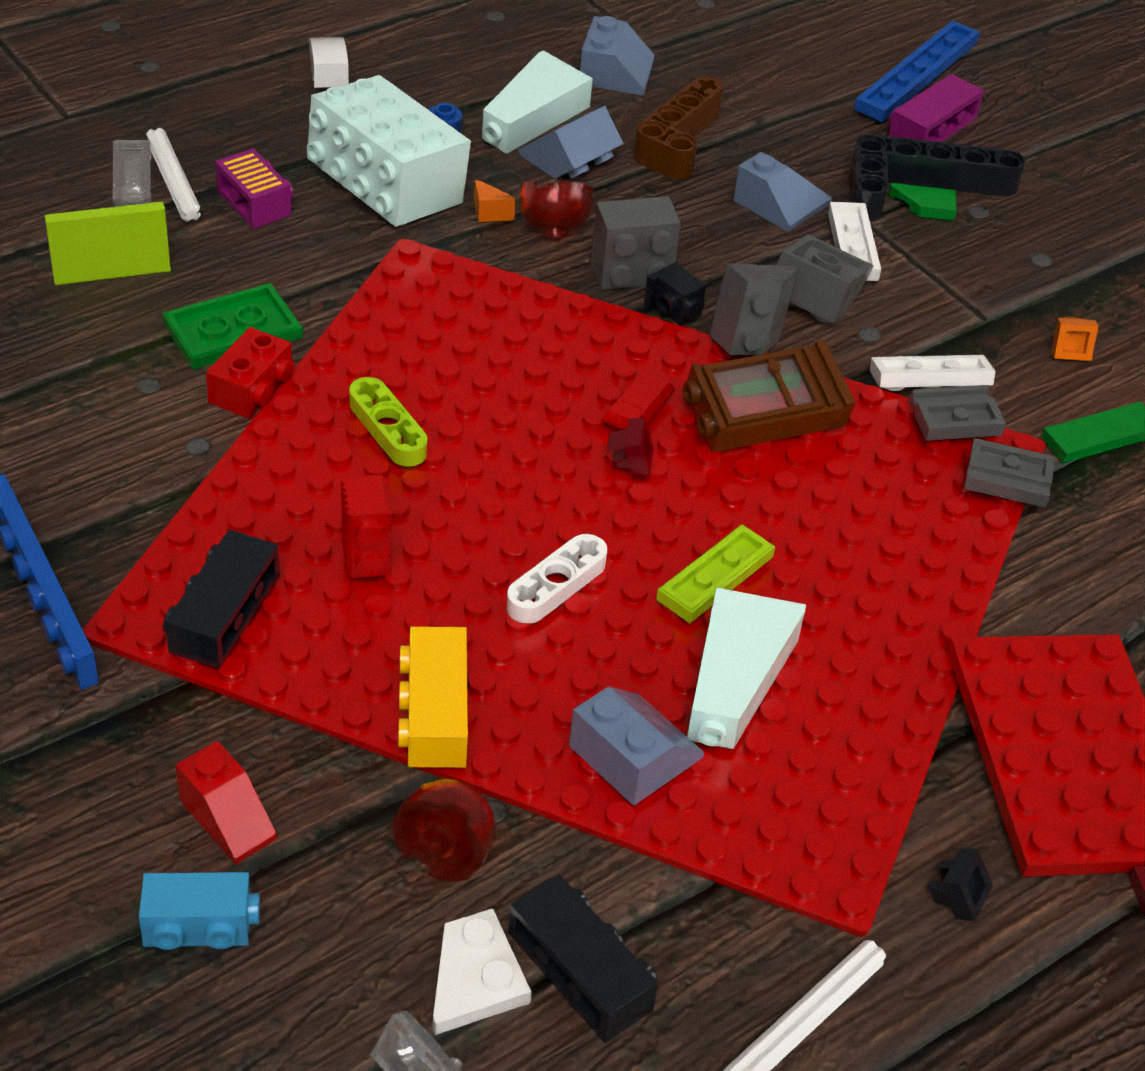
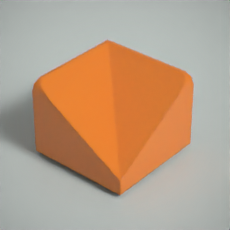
M475 180L474 204L478 222L514 220L515 198L482 181Z

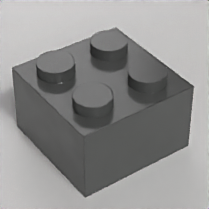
M669 196L596 202L591 265L601 290L646 286L647 276L674 262L676 263L681 222Z

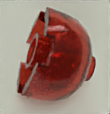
M537 181L520 184V205L524 218L532 227L545 230L544 237L566 238V231L580 228L586 223L591 213L593 186L587 187L585 183L554 181V184H544L542 188H537Z
M451 779L424 783L404 800L392 822L394 840L403 856L409 860L413 854L421 863L432 868L427 875L448 882L469 879L475 870L480 868L486 861L496 837L494 813L487 800L476 789L461 781Z

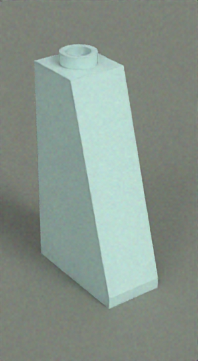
M545 51L539 52L483 109L482 139L506 154L588 109L591 102L593 78Z
M716 587L687 735L691 741L700 742L708 746L734 749L798 642L806 608L805 604Z

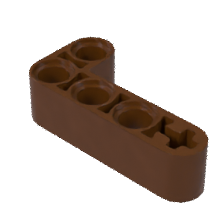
M709 76L698 77L640 121L636 130L635 161L672 179L683 180L691 177L697 148V140L694 137L718 118L723 90L722 82Z

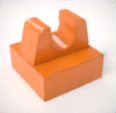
M1077 317L1057 318L1051 349L1053 358L1092 361L1099 327L1097 322Z

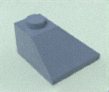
M760 152L739 165L733 201L785 231L790 232L829 206L830 202H832V197L788 166L775 160L772 156Z

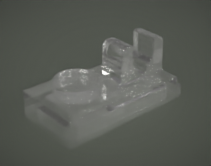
M113 140L114 207L152 203L150 140Z
M407 1010L391 1016L370 1055L384 1071H462L460 1068L463 1065L457 1058L450 1059L441 1049L438 1042Z

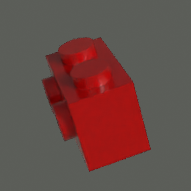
M249 327L206 371L208 403L251 419L262 406L264 407L269 403L272 395L280 385L287 383L291 379L295 368L294 361L292 360L291 342Z

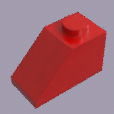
M218 740L175 764L180 802L235 865L277 840V833L246 771Z

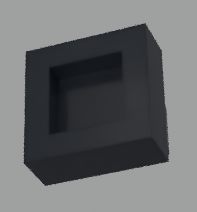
M960 848L954 860L939 863L938 870L943 881H929L928 888L934 902L952 907L956 919L975 921L993 885L979 850Z

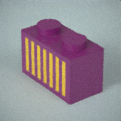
M254 148L215 161L217 192L253 229L291 216V200L294 194L290 182L286 178L283 179L273 168L272 164L265 160Z

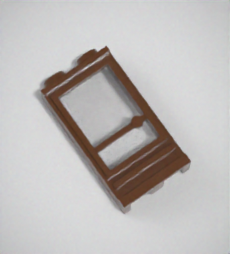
M826 340L816 341L815 345L702 366L694 363L691 366L687 381L683 384L684 399L689 406L692 405L697 416L699 434L702 438L707 439L712 453L845 427L856 403Z

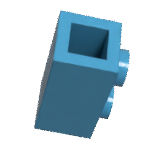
M249 872L144 873L139 911L143 947H157L170 950L180 946H209L216 949L248 946L250 925H259L260 893H251Z

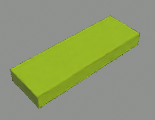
M742 524L658 589L656 600L688 623H691L713 606L716 587L733 590L773 558L775 546Z

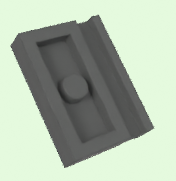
M988 385L914 389L911 392L909 403L915 407L914 415L926 441L1002 436L1006 426V422L994 397H990L988 394Z
M974 438L964 489L1046 508L1051 493L1050 487L1056 456Z

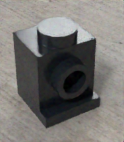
M674 262L647 276L644 307L648 310L655 307L676 324L682 326L702 315L706 284Z

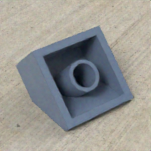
M594 16L582 48L580 71L593 78L592 87L644 96L655 55L626 21L616 20L611 16Z
M603 106L518 149L521 157L553 178L568 173L571 179L589 170L587 162L593 160L596 166L614 157L611 150L624 143L606 106Z
M608 686L573 709L569 746L633 806L703 758L704 751L639 694Z

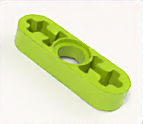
M363 377L353 381L349 387L350 409L391 460L398 465L406 467L421 464L427 457V435L381 380L373 377ZM382 418H394L398 422L391 425H385L379 423L378 420Z

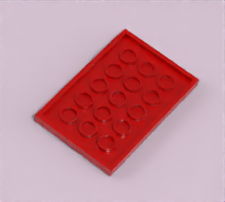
M1119 634L951 637L946 648L1021 876L1131 872L1134 866L1145 865V697Z

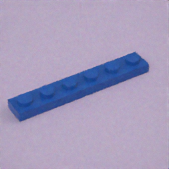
M952 20L856 98L854 110L865 114L870 119L881 122L885 121L896 107L909 101L976 45L980 32Z
M5 474L0 475V540L5 552L13 550L15 554L12 556L13 566L19 581L27 580L29 583L26 586V590L34 612L43 611L44 616L41 617V622L49 643L57 641L59 644L56 652L64 674L73 673L80 690L97 685L99 683L94 652Z

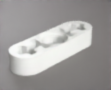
M591 534L575 536L509 586L507 594V612L509 616L521 623H535L544 618L604 571L607 557L606 543L601 538ZM552 573H561L567 576L569 580L564 583H554L549 581L546 576Z

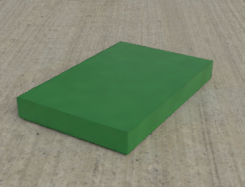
M272 283L162 313L164 326L192 370L214 364L249 327L289 342L303 338V327Z

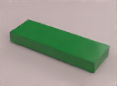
M1140 401L1049 426L1043 429L1041 439L1063 464L1145 441V405Z

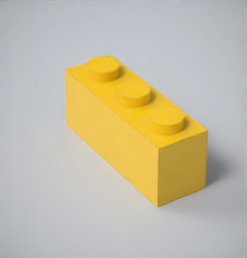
M410 627V646L400 645V674H409V681H400L399 710H409V718H399V747L408 748V767L466 768L468 741L466 627Z

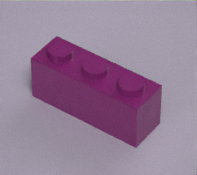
M950 74L941 81L935 82L922 93L915 95L905 104L896 107L889 118L890 129L888 136L943 142L977 119L984 90Z

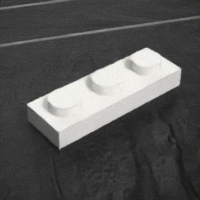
M830 202L828 217L835 247L874 265L866 281H879L881 266L866 204Z
M984 355L871 357L870 372L878 386L890 391H900L904 387L930 389L942 388V386L993 385L995 370Z

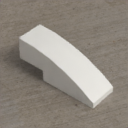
M309 38L314 88L340 87L349 84L348 57L344 38Z

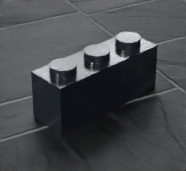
M229 529L218 545L214 544L210 548L205 565L198 575L194 574L190 577L185 588V594L176 606L172 605L165 615L163 630L167 633L169 653L220 669L280 576L278 544Z
M559 874L511 904L508 934L604 1044L653 1011L659 983L653 969L645 960L637 959L624 945L621 935L612 924L604 923L591 909L587 897L580 889L572 888Z

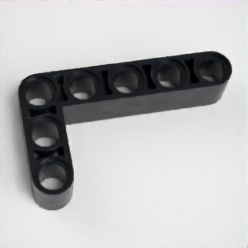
M875 134L860 135L856 140L850 168V203H865L869 221L872 222L881 218L888 183L950 189L994 196H1012L1017 193L1025 165V158L1018 152L1005 149Z

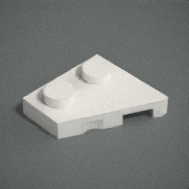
M493 908L445 923L433 1013V1031L435 1035L530 1004L531 990Z

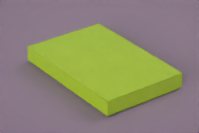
M163 201L44 215L55 285L171 271L166 214Z

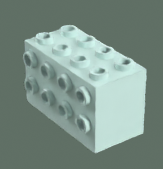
M377 75L367 79H358L354 83L340 87H331L327 91L311 95L307 158L395 227L463 203L471 140L385 78Z

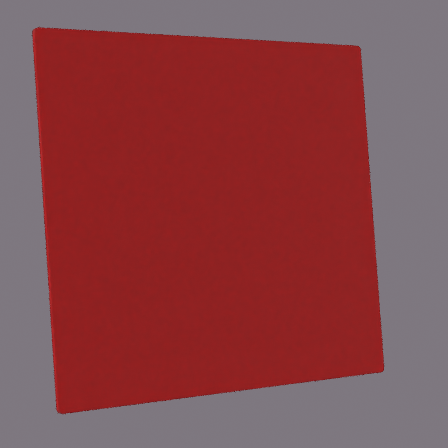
M401 239L396 242L297 364L291 379L287 383L280 385L272 395L269 403L262 407L85 625L83 632L92 646L408 765V748L399 747V718H409V710H399L400 681H409V674H400V645L410 646V627H466L468 722L466 768H414L850 934L863 937L870 932L959 687L946 648L951 637H977L1025 505L1023 502L964 489L973 440L977 438L1038 453H1044L1046 443L1029 434L1019 433L1007 428L1004 429L1002 436L926 441L914 415L915 407L909 403L910 397L844 377L856 402L845 427L712 453L707 439L702 438L699 434L697 416L692 405L689 406L686 403L683 395V384L687 381L691 366L694 363L702 366L756 355H730L709 334L696 331L693 328L683 327L661 320L658 317L626 309L620 305L610 304L585 294L575 293L550 283L537 281L515 272H509L480 261L464 258L448 251L420 244L414 240ZM642 371L669 381L675 388V391L647 424L654 447L650 476L633 477L631 468L613 466V452L621 449L608 450V438L611 432L621 429L602 422L601 418ZM363 377H373L381 380L427 435V457L421 464L406 467L398 465L391 460L350 409L349 387L353 381ZM803 380L801 381L800 389L789 390L795 405L813 402ZM730 387L720 388L732 418L788 407L781 392L731 398L729 395ZM382 418L378 420L379 423L385 425H391L398 422L394 418ZM382 475L386 478L392 513L391 573L385 576L350 578L346 573L342 544L341 480L345 477ZM743 524L774 545L775 551L772 559L732 591L805 604L806 608L798 642L734 749L708 746L692 741L704 751L703 758L633 806L569 746L573 709L609 686L639 694L684 735H688L713 606L693 622L688 623L657 601V592L661 586ZM230 529L278 544L280 576L220 669L169 653L167 633L163 630V621L168 609L172 605L176 606L185 594V588L190 577L194 574L198 575L205 565L210 548L214 544L218 545ZM591 534L601 538L606 543L607 557L604 571L544 618L535 623H521L509 616L507 612L508 588L513 582L575 536ZM552 573L546 576L549 581L554 583H564L569 580L567 576L561 573Z

